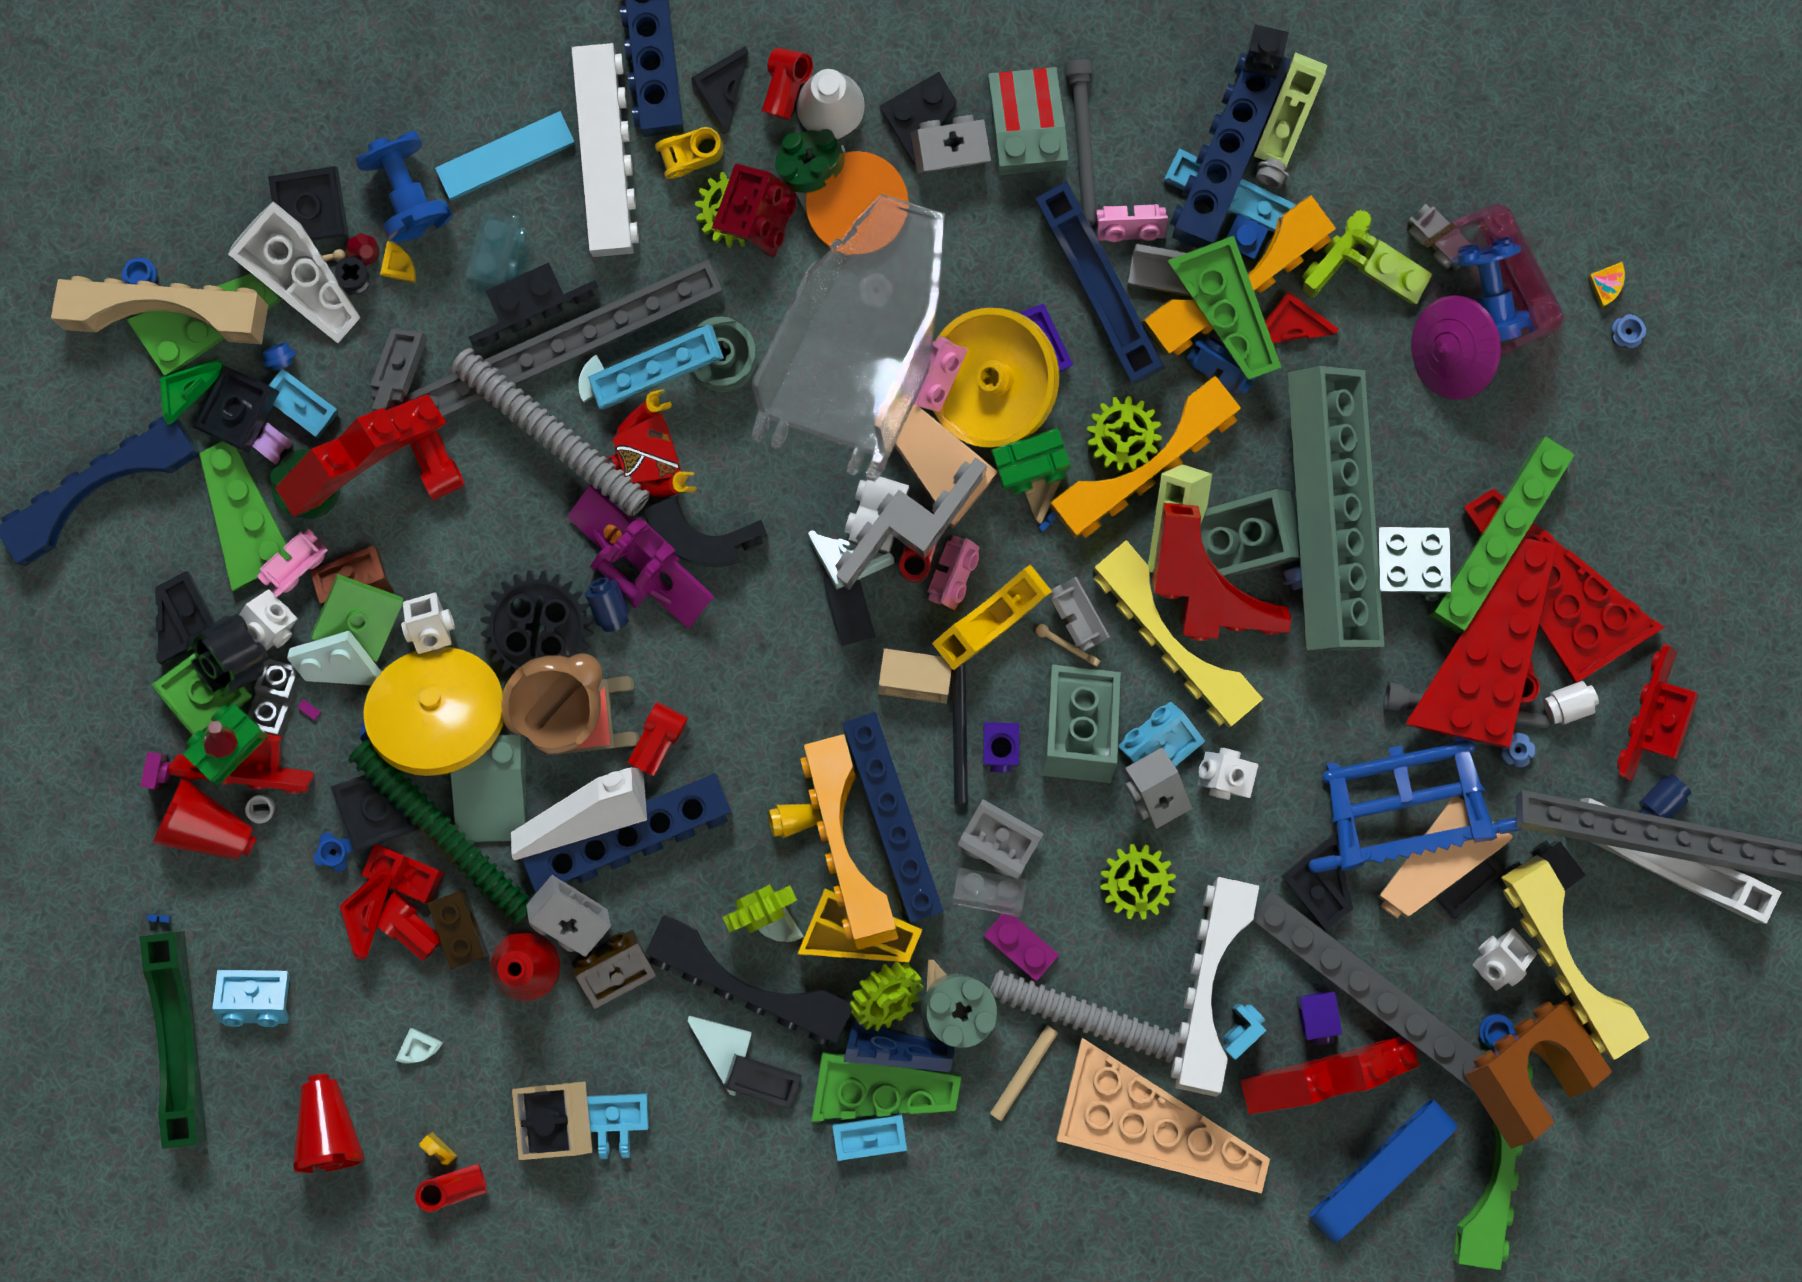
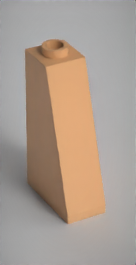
M902 392L896 399L891 395L879 409V412L882 414L879 418V423L933 503L944 489L947 492L952 490L955 486L953 477L965 461L971 464L976 457L987 465L986 476L949 526L954 528L995 479L998 471L923 409L915 406L914 402Z
M1460 797L1451 798L1424 835L1469 826L1470 821L1465 801ZM1497 833V839L1474 843V840L1465 841L1462 847L1451 844L1448 850L1438 847L1435 853L1424 850L1422 856L1411 853L1409 859L1406 858L1378 896L1384 901L1381 907L1397 919L1400 915H1403L1405 918L1409 917L1509 843L1513 836L1509 833L1501 835Z

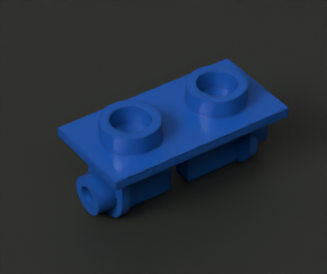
M1201 336L1195 344L1201 350L1199 351L1194 347L1187 357L1192 362L1191 366L1210 378L1216 369L1220 368L1223 370L1219 377L1222 385L1236 395L1241 393L1245 396L1252 384L1246 381L1248 378L1233 356L1225 351L1226 346L1214 337L1209 336L1206 339Z

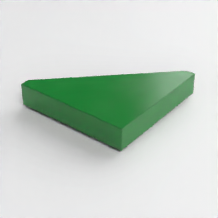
M221 359L160 378L162 415L167 425L172 424L219 378L224 368Z

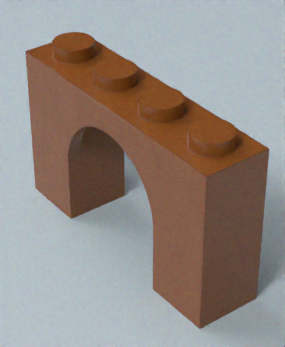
M1567 1000L1555 1005L1548 1001L1534 1009L1532 1013L1535 1017H1529L1513 1027L1515 1031L1513 1035L1510 1033L1497 1040L1493 1044L1495 1050L1493 1052L1489 1050L1475 1058L1473 1062L1476 1066L1465 1074L1468 1082L1511 1149L1536 1140L1555 1123L1530 1082L1527 1069L1530 1051L1545 1060L1569 1098L1594 1089L1612 1073Z

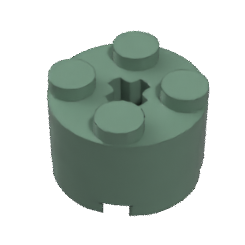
M713 317L701 322L696 329L712 325L720 348H725L726 353L731 354L726 356L725 361L720 362L718 360L692 371L693 376L703 387L717 392H729L742 387L752 378L757 366V350L751 333L742 324L729 317Z
M948 974L940 977L931 984L924 997L921 1009L922 1018L927 1029L936 1038L949 1046L958 1048L974 1046L983 1041L995 1028L997 1006L994 996L982 982L970 976ZM958 1002L967 1007L963 1011L962 1018L952 1015V1012L956 1010L955 1004Z

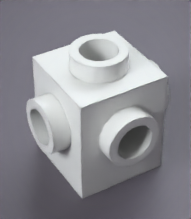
M269 589L247 603L239 614L245 620L248 632L254 641L260 642L266 650L274 645L277 648L283 646L293 635L290 630L298 619Z
M436 592L403 602L405 622L401 623L403 634L407 643L413 641L418 654L451 645L450 630L455 629L454 621L450 610H443Z
M1220 748L1219 753L1205 752L1204 760L1199 767L1197 785L1209 788V795L1220 799L1230 800L1231 795L1250 798L1258 764L1240 759L1241 752L1231 749Z
M1512 928L1498 939L1491 936L1478 948L1481 954L1473 963V966L1482 978L1488 981L1497 991L1507 983L1514 986L1527 974L1526 968L1537 953Z

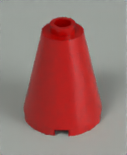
M181 779L153 842L160 846L239 860L241 854L249 855L257 837L250 835L253 830L250 825L191 782Z
M530 931L516 932L505 937L496 946L490 962L491 976L497 988L507 997L518 1001L536 1000L547 994L554 987L559 976L560 958L555 946L546 937ZM516 962L521 965L522 971L520 974L516 971Z
M329 1074L309 1076L308 1082L301 1086L293 1157L294 1173H314L313 1166H315V1169H325V1172L360 1165V1162L365 1161L364 1152L338 1081L330 1079Z

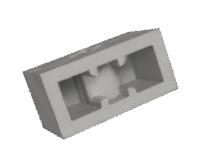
M973 115L953 118V124L944 126L940 125V120L919 123L920 129L911 132L917 174L983 164L991 161L984 119L974 121ZM948 138L956 140L957 146L953 148L950 146L944 147L943 141Z
M1163 748L1125 768L1131 780L1126 783V786L1135 800L1133 803L1143 820L1150 818L1156 829L1193 809L1180 775Z
M553 875L549 877L526 905L529 924L536 932L541 935L549 934L557 939L558 943L567 951L573 952L575 950L585 957L611 927L608 910Z

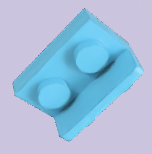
M1169 702L1157 708L1152 713L1151 718L1139 728L1128 732L1118 747L1133 763L1163 748L1173 765L1177 766L1201 746L1205 740L1184 712L1172 702Z
M217 970L212 1009L218 1022L230 1027H239L243 1023H257L264 1027L287 1024L289 1015L286 1005L290 980L288 971Z
M1236 1004L1232 1008L1246 1024L1243 1027L1240 1024H1236L1222 1037L1226 1042L1222 1046L1224 1052L1234 1060L1267 1031L1261 1025L1265 1019L1251 1004H1247L1245 1007L1242 1004Z

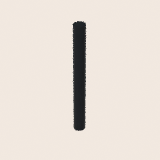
M962 664L957 669H952L954 804L968 803L966 664Z

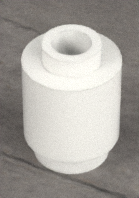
M1583 681L1551 692L1550 697L1543 699V703L1553 725L1557 723L1565 725L1594 714L1595 706L1599 704V699L1592 685L1587 686Z

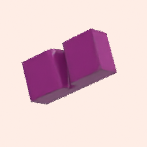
M305 699L297 707L313 720H316L321 714L318 709Z

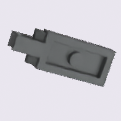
M391 329L370 385L373 389L371 397L375 400L372 411L384 408L386 411L396 407L397 403L402 404L405 400L427 342L424 332Z

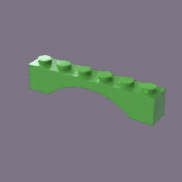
M1546 436L1536 442L1493 518L1451 579V593L1441 594L1429 613L1430 617L1457 634L1466 630L1575 454Z
M1528 1058L1527 1069L1529 1079L1531 1082L1533 1076V1067L1532 1065H1528ZM1493 1121L1495 1158L1490 1179L1476 1205L1457 1224L1453 1260L1458 1264L1501 1270L1502 1261L1506 1262L1509 1255V1241L1505 1240L1507 1226L1511 1227L1513 1223L1514 1207L1510 1205L1511 1191H1516L1518 1186L1519 1173L1514 1168L1516 1156H1521L1523 1145L1511 1149Z

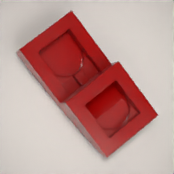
M382 845L373 846L361 874L371 879L381 869L390 871L392 877L388 888L397 890L427 904L433 900L444 872Z

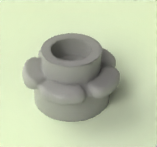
M1268 158L1266 162L1258 163L1256 179L1271 188H1281L1283 181L1288 180L1289 174L1285 172V164L1279 160Z

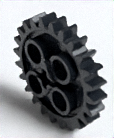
M529 570L527 571L525 581H523L518 573L513 575L514 586L505 580L501 582L502 589L504 590L503 594L495 590L491 592L492 597L497 602L495 604H484V608L491 612V616H484L480 619L481 622L489 624V629L482 631L480 634L484 637H491L492 641L484 648L485 650L495 649L497 651L492 658V662L500 659L505 661L502 667L503 672L511 667L515 668L516 671L528 661L539 657H571L581 654L578 651L579 649H590L591 645L583 639L584 637L594 635V631L585 628V624L592 622L594 617L584 616L583 611L590 606L588 603L579 604L578 602L583 591H578L574 594L570 592L573 581H569L562 586L560 585L561 574L559 573L550 581L548 580L547 570L541 572L539 579H536L533 571ZM538 596H543L544 603L540 624L546 625V629L538 634L537 656L533 657L531 649L535 629L529 627V623L536 620ZM517 598H525L529 601L531 605L529 615L521 616L515 612L514 601ZM552 602H558L564 606L566 615L563 620H554L548 614V607ZM513 632H519L525 636L527 640L525 649L516 650L511 646L509 638ZM547 637H555L560 641L562 649L559 654L552 655L545 650L544 641Z

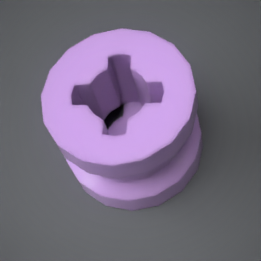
M266 421L262 426V433L256 438L253 447L271 462L277 464L281 460L280 454L284 449H290L294 443Z

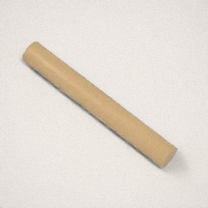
M1046 1025L990 1112L992 1116L1000 1121L1003 1120L1058 1034L1057 1031Z

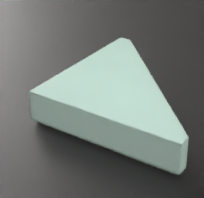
M815 531L809 532L808 539L835 588L843 587L837 581V568H835V565L846 550L852 553L858 544L817 535ZM877 552L857 580L894 564L892 554Z
M689 1016V1025L724 1084L734 1053L746 1057L752 1032ZM727 1089L730 1095H736V1092Z

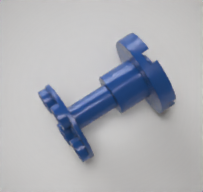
M417 131L405 133L397 140L391 142L387 138L377 139L368 145L369 152L355 159L359 170L371 171L384 168L394 190L388 197L396 215L384 223L383 229L389 241L392 239L393 243L405 242L424 235L423 230L433 224L437 230L447 224L453 217L446 201L434 200L428 202L421 183H413L406 168L404 159L413 155L422 147V141Z
M1513 237L1495 239L1492 241V246L1479 248L1478 244L1461 246L1457 248V256L1451 260L1454 266L1478 265L1483 293L1477 296V302L1493 318L1499 332L1500 341L1522 336L1521 329L1529 326L1530 332L1534 331L1537 327L1534 312L1515 311L1512 290L1504 289L1499 260L1513 256L1522 250L1520 244H1514Z

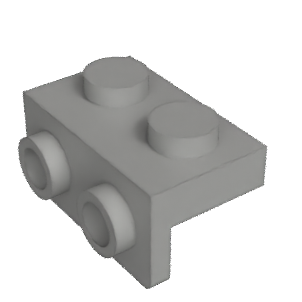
M982 799L962 834L958 846L963 848L964 852L970 857L982 859L993 865L1000 874L1019 879L1044 833Z

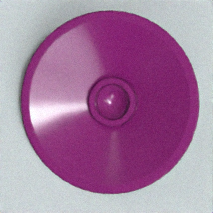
M1454 295L1440 298L1424 309L1414 326L1411 338V352L1420 379L1432 392L1447 399L1462 400L1477 395L1492 381L1500 362L1501 342L1497 326L1489 312L1478 302L1468 297Z

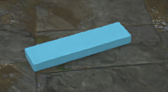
M561 111L444 163L435 169L449 199L452 201L575 145V142Z
M1179 148L1164 181L1184 190L1190 174L1197 177L1201 165L1196 164L1197 157ZM1212 172L1207 174V178L1212 183L1218 184L1224 181L1223 177L1218 173ZM1241 179L1228 212L1235 216L1239 214L1269 228L1268 231L1274 234L1278 218L1296 204Z
M706 325L588 376L599 409H606L724 357L712 325Z

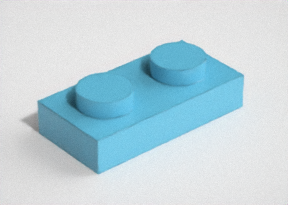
M284 369L280 370L269 385L280 391L273 405L318 439L339 413L335 407Z
M902 1114L833 1125L837 1161L907 1151Z

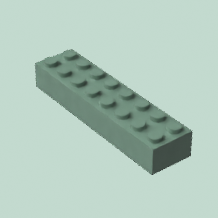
M1317 366L1288 372L1307 651H1353L1385 647L1365 370Z

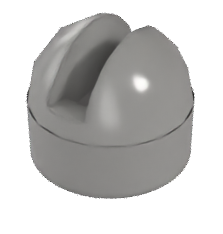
M254 795L246 804V815L252 822L265 823L274 815L275 803L268 795ZM268 804L270 808L254 810L253 805Z

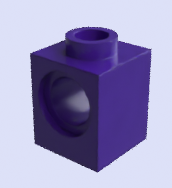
M984 722L983 765H990V772L1011 773V766L1019 765V723ZM997 738H1004L1010 743L1011 751L1004 758L996 757L991 751V744Z
M1326 991L1296 996L1304 1039H1312L1313 1045H1321L1334 1042L1333 1036L1342 1035L1335 992Z

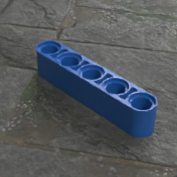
M1434 1099L1429 1100L1311 1211L1309 1218L1332 1243L1338 1242L1457 1129V1123Z

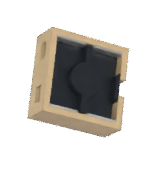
M585 1081L512 1089L519 1160L592 1153Z

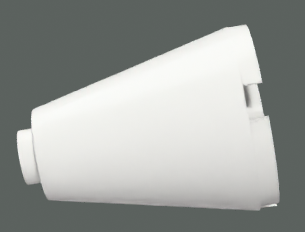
M833 69L821 70L808 79L799 90L796 100L798 118L807 131L814 130L819 132L823 129H829L833 132L836 139L849 134L860 124L865 108L863 94L856 82L845 74Z

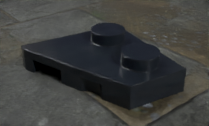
M937 72L880 105L883 115L913 164H915L911 132L920 129L919 123L940 120L941 125L956 105V99L940 72Z
M188 571L155 587L156 605L158 606V614L156 616L158 652H156V660L159 664H163L186 652L187 638L215 622Z
M1335 834L1330 835L1280 876L1324 931H1327L1353 910L1350 892H1348L1346 885L1345 871L1341 870V866L1338 869L1313 873L1309 870V862L1313 859L1332 855L1340 856L1338 838Z

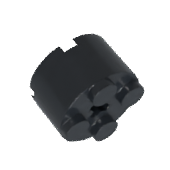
M239 614L220 618L188 637L186 641L187 651L193 649L196 656L195 659L191 660L196 673L212 692L221 690L223 692L221 697L229 696L264 673L263 662L268 660V653L260 642L254 641L248 632L245 620Z

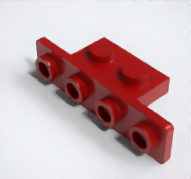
M1663 644L1661 651H1657L1654 654L1651 662L1653 675L1650 683L1645 684L1642 688L1639 699L1642 706L1638 717H1633L1629 725L1628 736L1631 738L1627 750L1623 749L1618 757V775L1629 782H1632L1643 750L1677 760L1699 694L1695 691L1667 683L1677 654L1672 646Z
M268 734L269 736L221 783V785L232 783L245 784L253 789L276 788L282 789L286 793L297 794L307 792L314 780V772L280 767L282 736ZM182 754L176 755L169 765L168 774L179 776L184 780H196L198 778L209 780Z

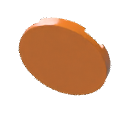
M845 152L844 166L840 174L836 178L832 174L830 178L825 180V187L806 193L805 207L808 222L817 238L836 252L845 255L875 253L892 243L905 224L909 207L906 185L898 171L885 159L868 152Z

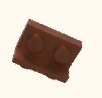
M375 545L310 570L322 608L337 574L395 594L392 585L387 579L379 551Z

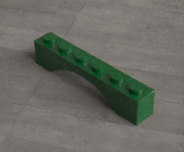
M185 931L139 936L143 973L151 998L158 1041L160 1074L158 1118L162 1149L198 1145L207 1141Z

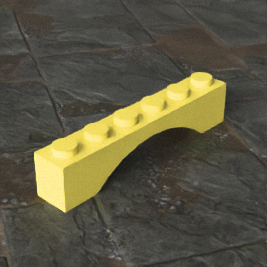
M1127 540L1094 567L1093 571L1096 576L1093 580L1105 594L1109 591L1113 593L1119 600L1116 604L1117 609L1127 620L1134 618L1142 627L1138 631L1141 637L1149 646L1152 647L1156 644L1162 650L1164 655L1161 659L1173 673L1178 670L1187 680L1183 684L1196 700L1200 697L1205 700L1210 706L1206 712L1218 726H1221L1223 723L1228 728L1233 726L1263 700L1240 672L1224 670L1202 661L1188 652L1171 635L1162 622L1153 601L1149 566Z
M1536 855L1501 877L1507 887L1503 890L1505 897L1513 908L1519 907L1524 916L1520 920L1523 928L1531 938L1534 936L1537 938L1541 945L1537 949L1540 957L1548 967L1553 966L1558 975L1554 978L1555 983L1565 996L1570 995L1575 1004L1571 1008L1581 1024L1588 1026L1592 1033L1589 1036L1600 1054L1605 1053L1615 1060L1649 1039L1650 1037L1633 1008L1621 1000L1606 996L1597 991L1586 981L1576 967L1567 948L1563 930L1565 890L1549 862Z

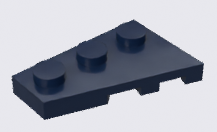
M853 1020L843 1062L923 1069L933 1072H950L955 1047L941 1041L880 1027L878 1031H875L873 1027L866 1030L862 1024L860 1025L858 1021Z

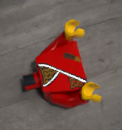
M664 389L650 392L646 397V401L631 411L617 428V435L612 438L617 454L606 457L608 464L614 463L617 471L620 469L624 471V477L630 476L633 484H640V490H647L649 496L659 499L681 492L694 493L697 490L696 487H687V478L695 474L694 472H682L663 413L657 414L658 411L670 409L672 406L671 402L663 404L659 402V396L665 392Z

